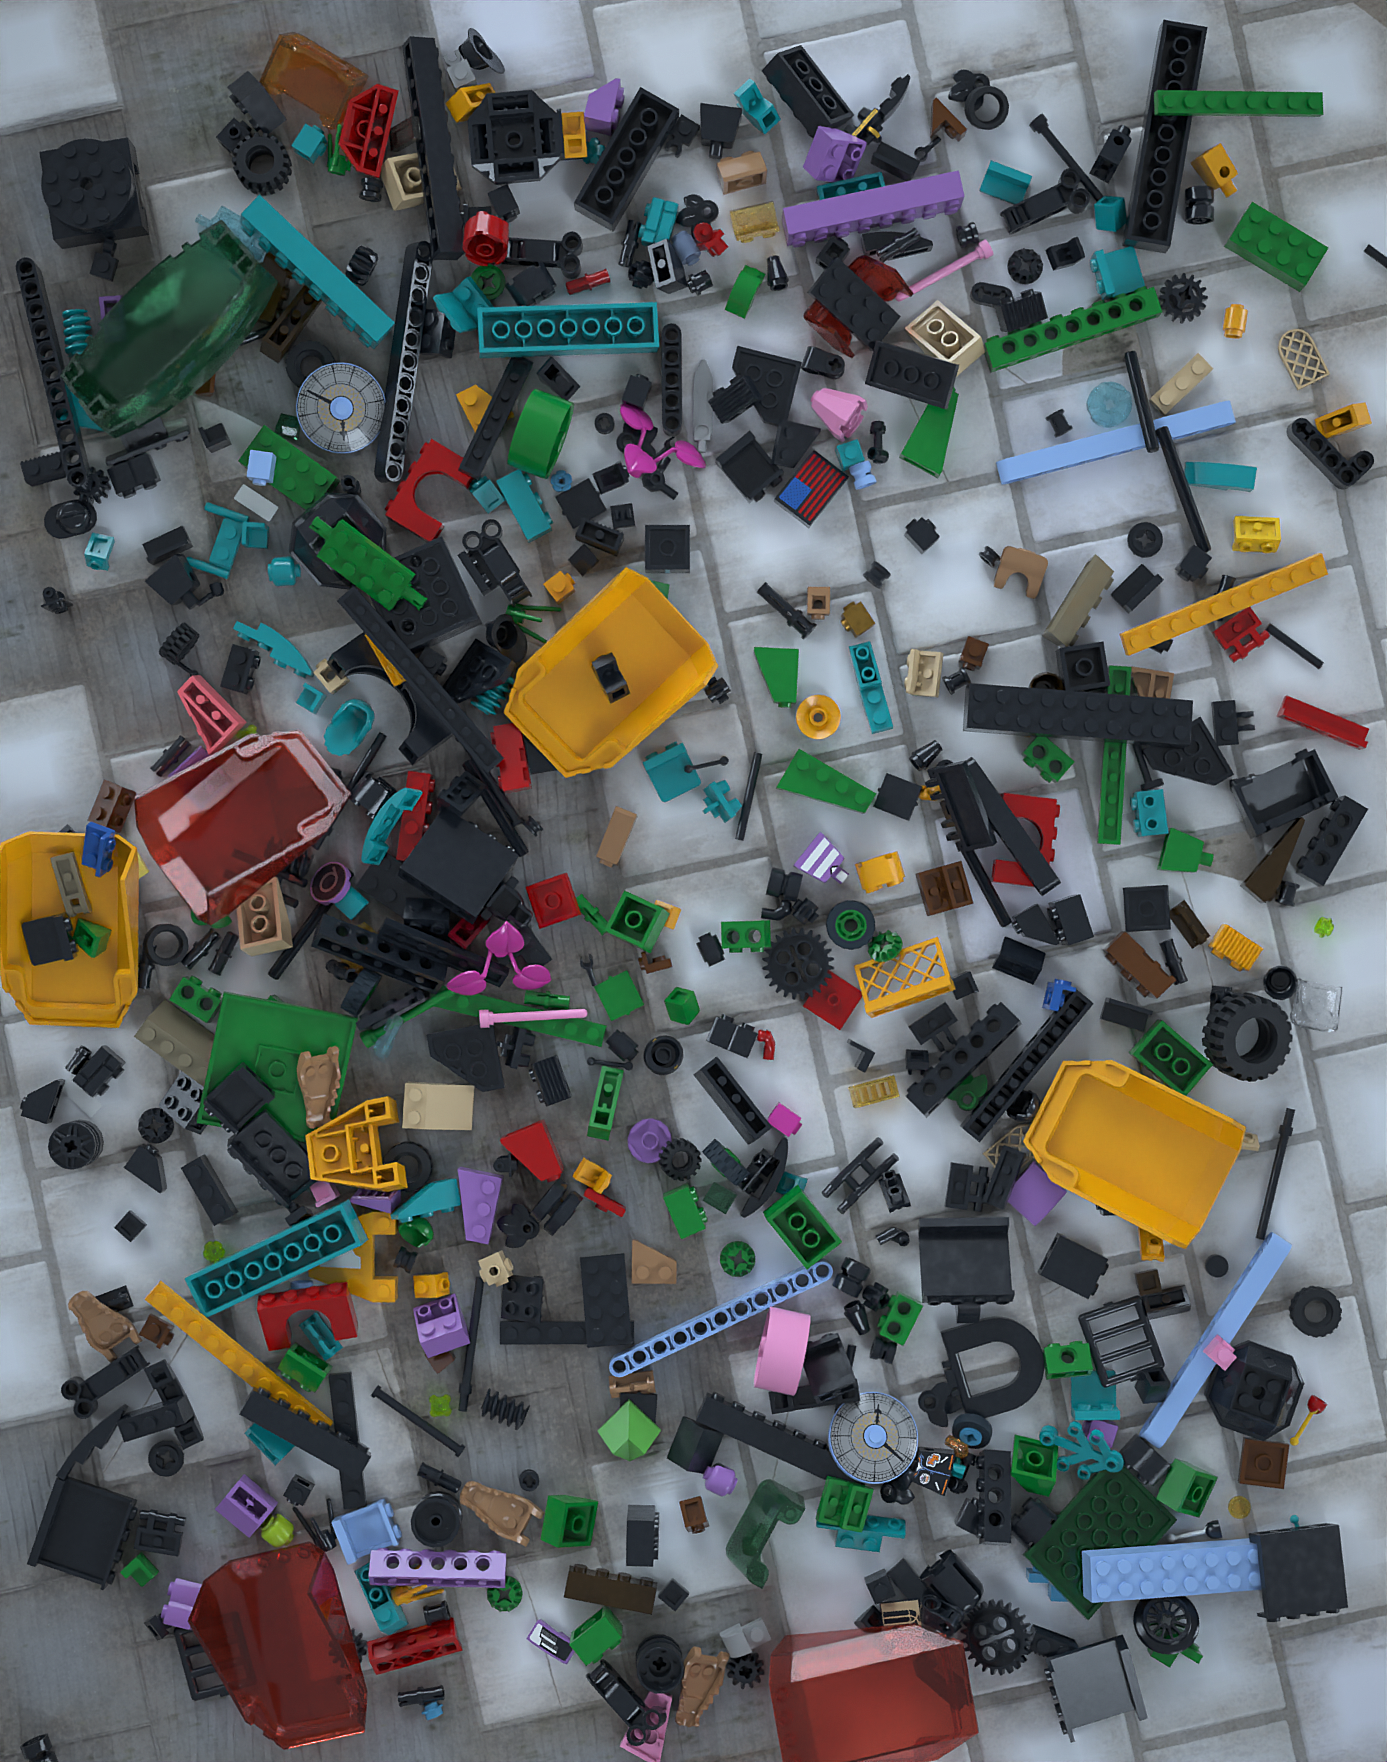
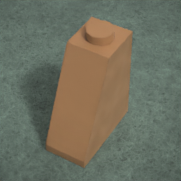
M618 806L615 807L596 856L600 858L599 863L608 867H612L613 864L618 866L638 817L637 814Z

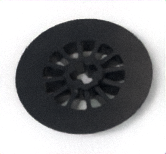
M1186 1596L1141 1599L1133 1615L1134 1629L1138 1638L1146 1647L1160 1654H1177L1186 1650L1193 1644L1199 1632L1200 1623L1197 1610ZM1163 1602L1170 1603L1168 1610H1165ZM1160 1603L1162 1611L1155 1604ZM1172 1604H1175L1178 1608L1171 1612ZM1152 1608L1157 1614L1150 1613L1149 1610ZM1180 1610L1184 1613L1183 1615L1175 1616ZM1164 1615L1166 1618H1172L1169 1626L1166 1623H1161ZM1147 1617H1150V1618H1153V1619H1156V1620L1148 1622V1621H1147ZM1186 1619V1624L1177 1620ZM1158 1625L1153 1631L1149 1628V1626ZM1176 1626L1184 1628V1631L1180 1632ZM1162 1629L1161 1637L1155 1635L1157 1631ZM1171 1630H1173L1178 1635V1637L1173 1638ZM1165 1631L1168 1632L1170 1639L1163 1638Z

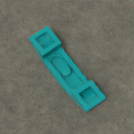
M403 788L389 798L382 806L366 835L361 857L363 863L374 865L381 863L390 848L385 843L386 839L403 811L413 810L423 793L421 790Z

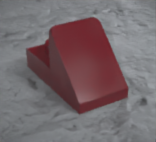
M481 912L473 925L462 918L448 936L466 949L473 943L491 919L484 920L480 916Z

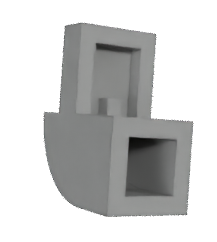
M762 1617L742 1627L738 1623L720 1632V1636L731 1658L749 1654L752 1652V1649L772 1640Z

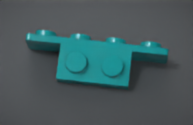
M867 1515L862 1533L844 1530L837 1525L821 1523L816 1520L817 1528L837 1530L835 1547L880 1552L883 1536L904 1539L906 1535V1521L904 1519Z

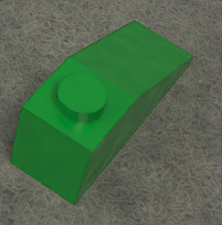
M602 1066L588 1126V1137L609 1141L624 1070Z

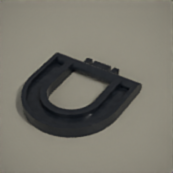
M994 1316L982 1318L979 1320V1323H966L940 1332L949 1359L941 1363L943 1368L951 1367V1369L944 1370L949 1389L957 1387V1389L951 1391V1396L960 1395L965 1413L976 1414L983 1418L995 1416L1024 1405L1037 1392L1044 1375V1356L1035 1336L1021 1323L1006 1317ZM992 1342H1003L1012 1346L1016 1350L1020 1362L1016 1377L1004 1386L971 1395L959 1352Z

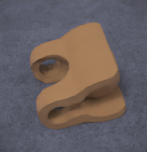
M1007 546L1003 549L993 585L996 588L1002 589L1010 575L1022 573L1028 581L1026 596L1035 599L1046 572L1048 560L1035 552Z

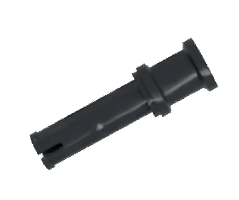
M765 582L756 592L787 620L786 623L789 627L792 626L802 635L801 638L803 640L817 626V624L811 623L803 616L801 610H795L768 583Z

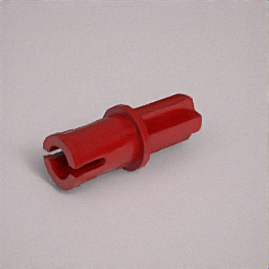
M607 269L589 275L585 273L583 277L566 282V289L569 295H573L588 289L592 291V288L610 283L611 281Z

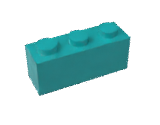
M517 469L496 481L528 543L552 531L550 525L553 524V521L548 511L543 513L540 507L543 502L537 492L533 493L529 486L533 483L527 472L522 474L521 470Z

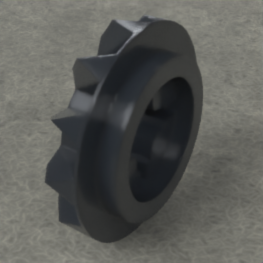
M1023 248L1011 255L1008 260L1007 269L1010 277L1015 282L1030 284L1040 277L1043 263L1040 255L1034 252L1033 249ZM1021 260L1025 263L1032 261L1029 266L1030 271L1027 269L1018 271L1022 265Z
M1149 522L1136 524L1130 529L1127 536L1128 548L1133 552V555L1141 558L1154 556L1159 552L1163 544V536L1160 529ZM1146 531L1147 539L1154 542L1147 543L1143 549L1142 542L1136 539L1142 538Z
M161 1108L148 1109L143 1112L138 1120V1130L141 1137L149 1143L159 1144L166 1141L174 1130L173 1118ZM153 1120H156L157 1123L165 1124L158 1128L157 1133L154 1129L147 1128V1126L153 1124Z
M162 1440L151 1448L148 1455V1463L154 1473L159 1476L169 1477L175 1475L182 1468L184 1453L180 1445L173 1441ZM170 1450L169 1457L173 1461H169L164 1467V1459L160 1455H165Z

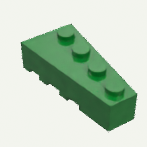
M800 749L796 752L776 787L778 790L861 814L867 811L876 795L875 792Z

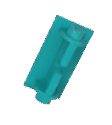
M317 1312L298 1325L325 1361L343 1348L338 1340L335 1341L333 1333Z

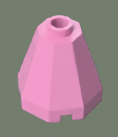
M823 388L820 391L817 390L811 397L813 411L832 435L841 442L845 441L844 436L847 438L852 436L864 418L861 415L862 409L866 411L868 408L866 400L858 395Z

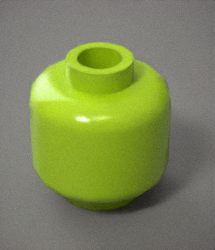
M270 1514L260 1526L262 1530L261 1537L275 1548L283 1545L287 1546L294 1538V1534H292L294 1525L281 1514Z

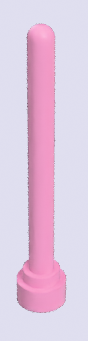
M986 239L979 242L971 253L895 295L896 301H903L978 258L986 260L993 256L990 244Z
M585 1009L493 1014L489 1010H479L480 1028H489V1025H494V1023L584 1018L588 1014Z

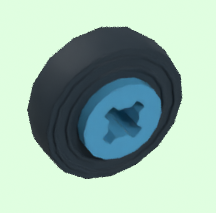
M965 1413L959 1415L954 1420L952 1436L963 1447L980 1449L989 1444L992 1437V1427L982 1416Z

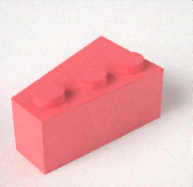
M192 675L177 691L189 716L192 717L197 727L196 730L199 736L202 737L209 755L217 754L247 723L201 675Z

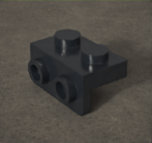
M426 309L420 354L439 355L451 359L456 330L452 328L450 320L438 309Z

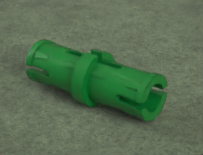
M580 894L576 900L580 912L585 916L584 920L590 922L603 936L606 933L607 920L599 913L600 910L597 907L594 908L584 895Z
M526 990L524 1004L544 1006L545 1009L553 1007L568 1010L570 996L551 994V991L544 993Z

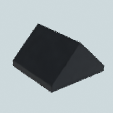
M683 1416L668 1452L667 1459L686 1471L704 1474L706 1468L712 1466L724 1434Z

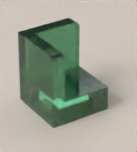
M713 1182L707 1194L704 1195L703 1201L726 1214L737 1197V1193L731 1189L728 1190L717 1182Z

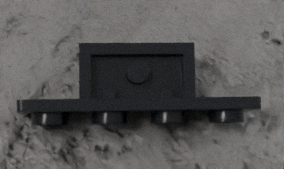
M159 412L119 427L117 432L125 449L107 456L105 460L106 465L110 466L113 464V466L126 462L125 459L134 456L136 458L147 454L146 451L153 448L155 450L163 449L167 446V443L174 440L181 442L188 438L191 429L189 425L168 432Z

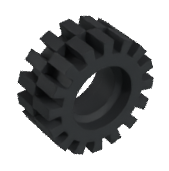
M184 622L177 626L175 631L173 630L171 635L166 638V641L163 642L162 647L159 649V653L173 665H176L195 646L194 644L197 643L200 634Z
M674 1138L673 1142L667 1141V1146H662L661 1150L663 1152L659 1153L661 1160L658 1161L661 1169L673 1180L684 1181V1178L687 1180L691 1179L690 1175L693 1174L695 1176L697 1174L695 1170H700L701 1167L699 1165V1162H702V1158L699 1157L701 1155L700 1151L693 1143L684 1138H680V1140ZM680 1151L686 1152L688 1156L687 1163L683 1167H675L672 1163L673 1156Z

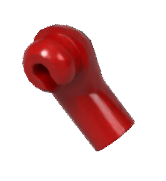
M767 1029L766 1031L759 1030L757 1040L764 1042L763 1059L774 1060L776 1044L773 1035Z

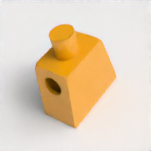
M1221 143L1208 149L1190 162L1207 186L1213 187L1214 190L1220 188L1226 198L1238 191L1231 180L1238 175V172Z

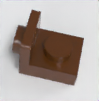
M968 636L958 662L963 663L962 667L967 670L975 671V668L979 670L983 664L982 662L989 644Z
M645 951L641 952L642 957L638 958L641 971L646 970V974L673 967L671 959H666L665 955L652 958L653 963L651 964L648 962Z
M150 1314L139 1335L157 1344L156 1347L161 1349L165 1345L168 1346L175 1335L172 1333V1330L175 1326Z
M697 1496L679 1501L686 1530L692 1532V1534L705 1531V1528L709 1527V1522L706 1517L702 1497Z

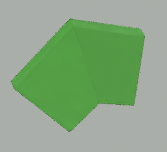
M630 1400L598 1429V1433L612 1454L627 1461H632L644 1455L661 1431Z

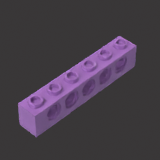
M386 1548L371 1550L369 1581L370 1585L421 1586L426 1584L427 1586L505 1588L506 1553L500 1551L480 1553L476 1550H469L467 1552H457L455 1550L435 1552L431 1549H424L422 1551H412L410 1549L390 1551ZM392 1563H396L399 1565L395 1569L388 1568V1566ZM413 1564L421 1565L419 1569L410 1568ZM437 1564H441L444 1566L440 1570L433 1569V1567ZM458 1565L466 1566L464 1570L455 1569ZM482 1565H486L489 1567L485 1571H480L478 1569Z

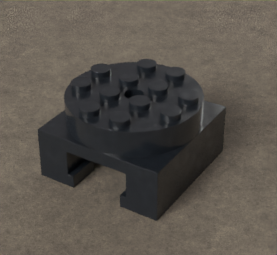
M128 137L108 141L88 138L77 139L62 145L58 149L39 152L42 166V194L49 210L53 240L61 249L103 243L105 238L116 241L149 235L146 210L144 206H140L135 176L140 174L136 148ZM89 181L93 183L91 189L84 190L85 185L89 183Z

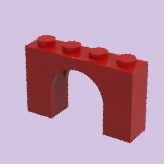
M432 438L429 443H424L420 450L421 456L419 460L411 464L408 473H410L406 481L402 480L396 490L398 492L394 500L390 499L385 507V511H387L385 516L426 542L438 538L444 529V525L417 507L415 492L419 483L430 475L439 474L447 476L468 489L474 479L458 471L463 457Z
M1002 793L1001 797L1015 817L1025 819L1037 828L1040 835L1038 850L1050 865V862L1054 861L1055 849H1051L1052 840H1056L1057 827H1054L1055 818H1058L1060 814V805L1057 804V799ZM993 860L991 882L1034 887L1017 862Z
M347 1281L258 1295L257 1312L268 1351L291 1347L292 1332L288 1318L293 1313L305 1309L319 1311L329 1319L335 1341L357 1337L358 1321Z

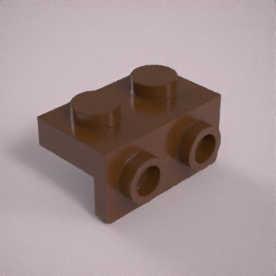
M104 779L87 821L120 833L133 804L136 792Z

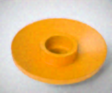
M812 695L801 702L796 713V722L800 731L812 739H825L831 736L839 727L841 720L838 705L831 698L824 695ZM815 714H820L822 716V720L820 722H816L814 720Z

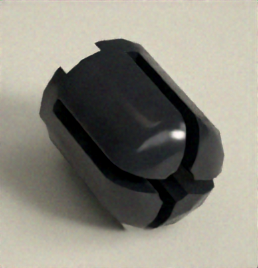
M949 1549L940 1554L941 1559L936 1561L931 1567L928 1565L919 1578L932 1595L959 1607L966 1614L981 1599L984 1592L983 1584L958 1555Z

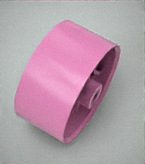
M769 1307L758 1350L754 1388L795 1395L807 1348L810 1315Z

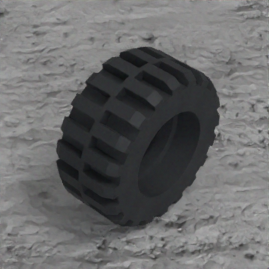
M1234 993L1231 997L1226 996L1221 1000L1222 1003H1217L1212 1008L1214 1010L1212 1014H1208L1205 1019L1208 1022L1206 1026H1203L1202 1033H1205V1038H1202V1046L1206 1047L1204 1049L1206 1057L1210 1059L1209 1061L1213 1064L1212 1066L1217 1068L1218 1071L1241 1081L1256 1082L1258 1079L1268 1078V1074L1273 1075L1278 1071L1277 1067L1284 1064L1286 1061L1284 1058L1291 1050L1289 1043L1292 1042L1293 1035L1290 1034V1030H1292L1291 1022L1286 1021L1288 1015L1277 1003L1252 993ZM1255 1018L1259 1029L1256 1044L1248 1053L1239 1056L1236 1050L1237 1033L1246 1021Z

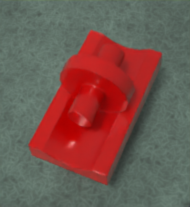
M704 222L695 226L693 231L694 237L698 242H702L697 244L700 251L707 250L714 257L716 255L720 256L729 247L721 239L724 235L721 229L713 230L708 223Z

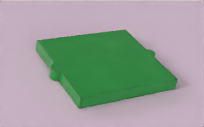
M627 970L614 977L609 976L608 980L594 986L611 1021L625 1014L630 1015L631 1011L644 1005Z

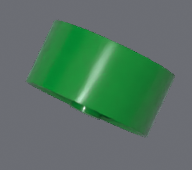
M534 389L517 423L509 449L508 466L545 480L548 479L567 436L574 411V403L539 389Z

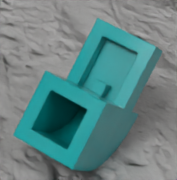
M750 78L733 93L738 101L737 107L742 108V114L763 134H766L781 120L774 105L763 98L756 83Z

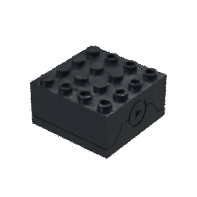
M442 536L394 557L416 574L411 581L412 588L428 598L420 610L403 598L399 599L394 608L389 611L370 597L379 615L413 654L423 651L426 646L430 648L482 624Z

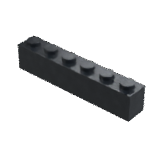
M253 1387L240 1409L239 1415L358 1481L371 1458V1452L368 1451L369 1447L361 1442L355 1444L349 1441L350 1437L341 1431L333 1432L329 1429L331 1426L324 1421L318 1420L316 1422L310 1419L311 1415L302 1409L298 1411L290 1407L291 1403L282 1398L276 1400L271 1397L272 1393L267 1389Z

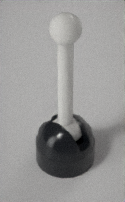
M1219 1521L1208 1522L1204 1530L1179 1535L1169 1534L1167 1541L1174 1543L1178 1539L1206 1534L1211 1539L1222 1538Z

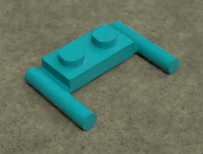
M207 502L204 508L205 511L225 517V519L222 521L209 558L210 562L206 563L189 556L187 560L191 567L228 579L242 540V522H249L250 517Z

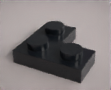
M528 925L518 929L524 939V946L518 952L512 953L514 959L522 955L528 965L541 966L553 960ZM508 954L505 957H496L501 965L506 966L511 963Z

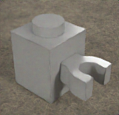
M458 49L454 51L457 57L455 61H450L447 54L443 56L448 66L446 68L448 77L455 92L463 87L477 85L476 78L467 59L462 61Z

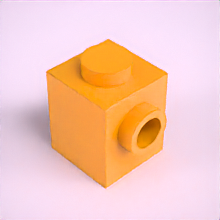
M561 570L543 584L544 588L558 605L576 592L573 587L575 581L568 573L564 575Z

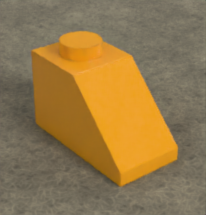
M490 83L463 87L445 104L456 123L463 122L470 118L487 93L496 92Z
M1366 402L1351 404L1314 419L1317 430L1326 439L1372 424Z

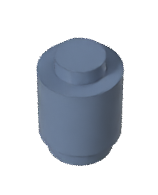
M681 231L671 238L672 246L683 265L691 266L700 260L701 251L691 234H688L687 231Z

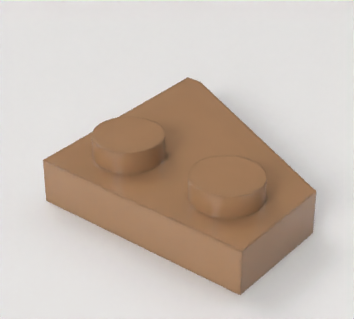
M1132 666L1131 676L1138 696L1171 697L1174 673Z
M632 1239V1283L676 1284L677 1260L644 1245L636 1239Z

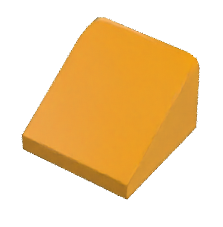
M656 900L655 905L662 907L670 913L664 926L674 929L681 909Z

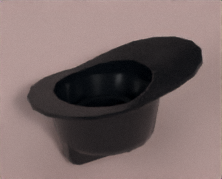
M469 28L468 38L458 48L463 59H467L469 66L475 70L490 67L495 72L503 74L505 68L501 60L486 44L483 37L475 29Z
M79 499L66 501L52 506L46 512L44 526L52 537L58 539L81 535L89 532L95 526L97 512L93 505L87 504V501L83 503Z
M501 614L495 620L485 624L487 628L486 640L491 647L497 649L502 655L515 663L524 659L528 647L527 639L511 615Z

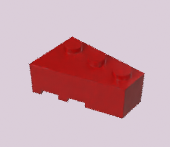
M514 723L493 726L494 732H490L492 744L496 745V749L504 757L496 765L500 769L501 776H498L500 789H503L505 793L532 789L523 733Z

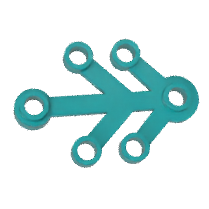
M1072 1421L1067 1431L1070 1436L1076 1437L1079 1444L1058 1436V1431L1053 1426L1046 1425L1040 1431L1039 1439L1043 1445L1051 1446L1055 1444L1075 1452V1454L1058 1457L1057 1469L1059 1471L1065 1472L1069 1469L1070 1465L1088 1459L1098 1462L1079 1466L1077 1475L1082 1480H1087L1092 1473L1105 1469L1109 1472H1119L1123 1468L1124 1460L1122 1455L1118 1451L1110 1450L1104 1440V1434L1100 1430L1095 1429L1091 1431L1088 1440L1082 1430V1425L1077 1421ZM1091 1444L1098 1445L1101 1452L1094 1450Z

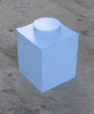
M250 450L247 478L252 481V484L266 486V483H273L276 456L270 452Z

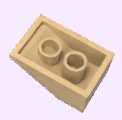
M417 153L387 158L382 164L380 174L393 210L396 211L423 204L424 197ZM457 178V186H456V189H457V191H460V190H461V186H460L459 180H458V178Z
M938 300L904 328L926 355L959 364L957 376L985 353L981 336Z
M273 877L235 886L240 950L252 957L293 947L291 925L278 878Z
M406 1082L402 1128L472 1130L475 1086Z

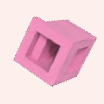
M1218 1334L1203 1350L1207 1356L1224 1370L1237 1358L1233 1354L1235 1349Z

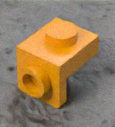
M583 1157L572 1177L593 1188L597 1193L602 1194L603 1190L609 1186L612 1175L605 1168Z
M448 1272L417 1274L413 1276L415 1298H438L450 1293Z

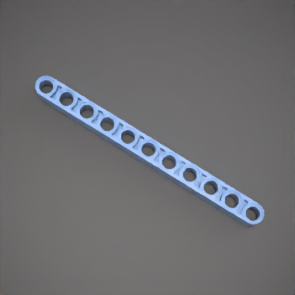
M1223 401L1153 420L1155 431L1160 427L1167 426L1172 440L1236 423L1230 401ZM1139 423L1006 458L996 462L1001 484L1004 485L1146 448Z
M1273 1232L1267 1235L1174 1377L1164 1401L1158 1402L1139 1433L1141 1438L1158 1449L1164 1445L1217 1364L1203 1350L1217 1334L1230 1344L1292 1247L1289 1242Z
M820 1259L808 1270L802 1266L619 1352L610 1360V1372L615 1377L626 1376L764 1311L770 1306L772 1307L831 1278L833 1273L832 1266L826 1259ZM822 1264L826 1265L828 1272L825 1275H818L816 1268ZM800 1274H805L808 1277V1281L804 1285L796 1283V1277ZM777 1285H787V1292L785 1294H778L775 1291ZM760 1293H764L768 1297L767 1301L763 1304L755 1301V1297ZM738 1303H744L747 1305V1310L744 1313H738L735 1310V1306ZM717 1313H725L727 1315L726 1321L718 1323L714 1318ZM703 1322L707 1325V1329L704 1332H697L694 1329L695 1324ZM684 1332L687 1338L683 1342H678L674 1338L675 1333ZM662 1341L666 1344V1349L664 1351H657L654 1348V1344ZM636 1351H643L646 1354V1358L638 1361L634 1358V1353ZM621 1360L625 1363L626 1367L623 1370H616L613 1366L614 1362Z

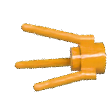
M417 1565L414 1569H419L421 1565ZM424 1584L414 1589L411 1586H396L391 1589V1596L395 1604L399 1606L403 1603L409 1604L416 1600L441 1594L444 1592V1589L433 1590L414 1596L415 1593L426 1589L427 1585Z

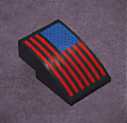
M813 450L774 498V502L807 528H810L849 476Z

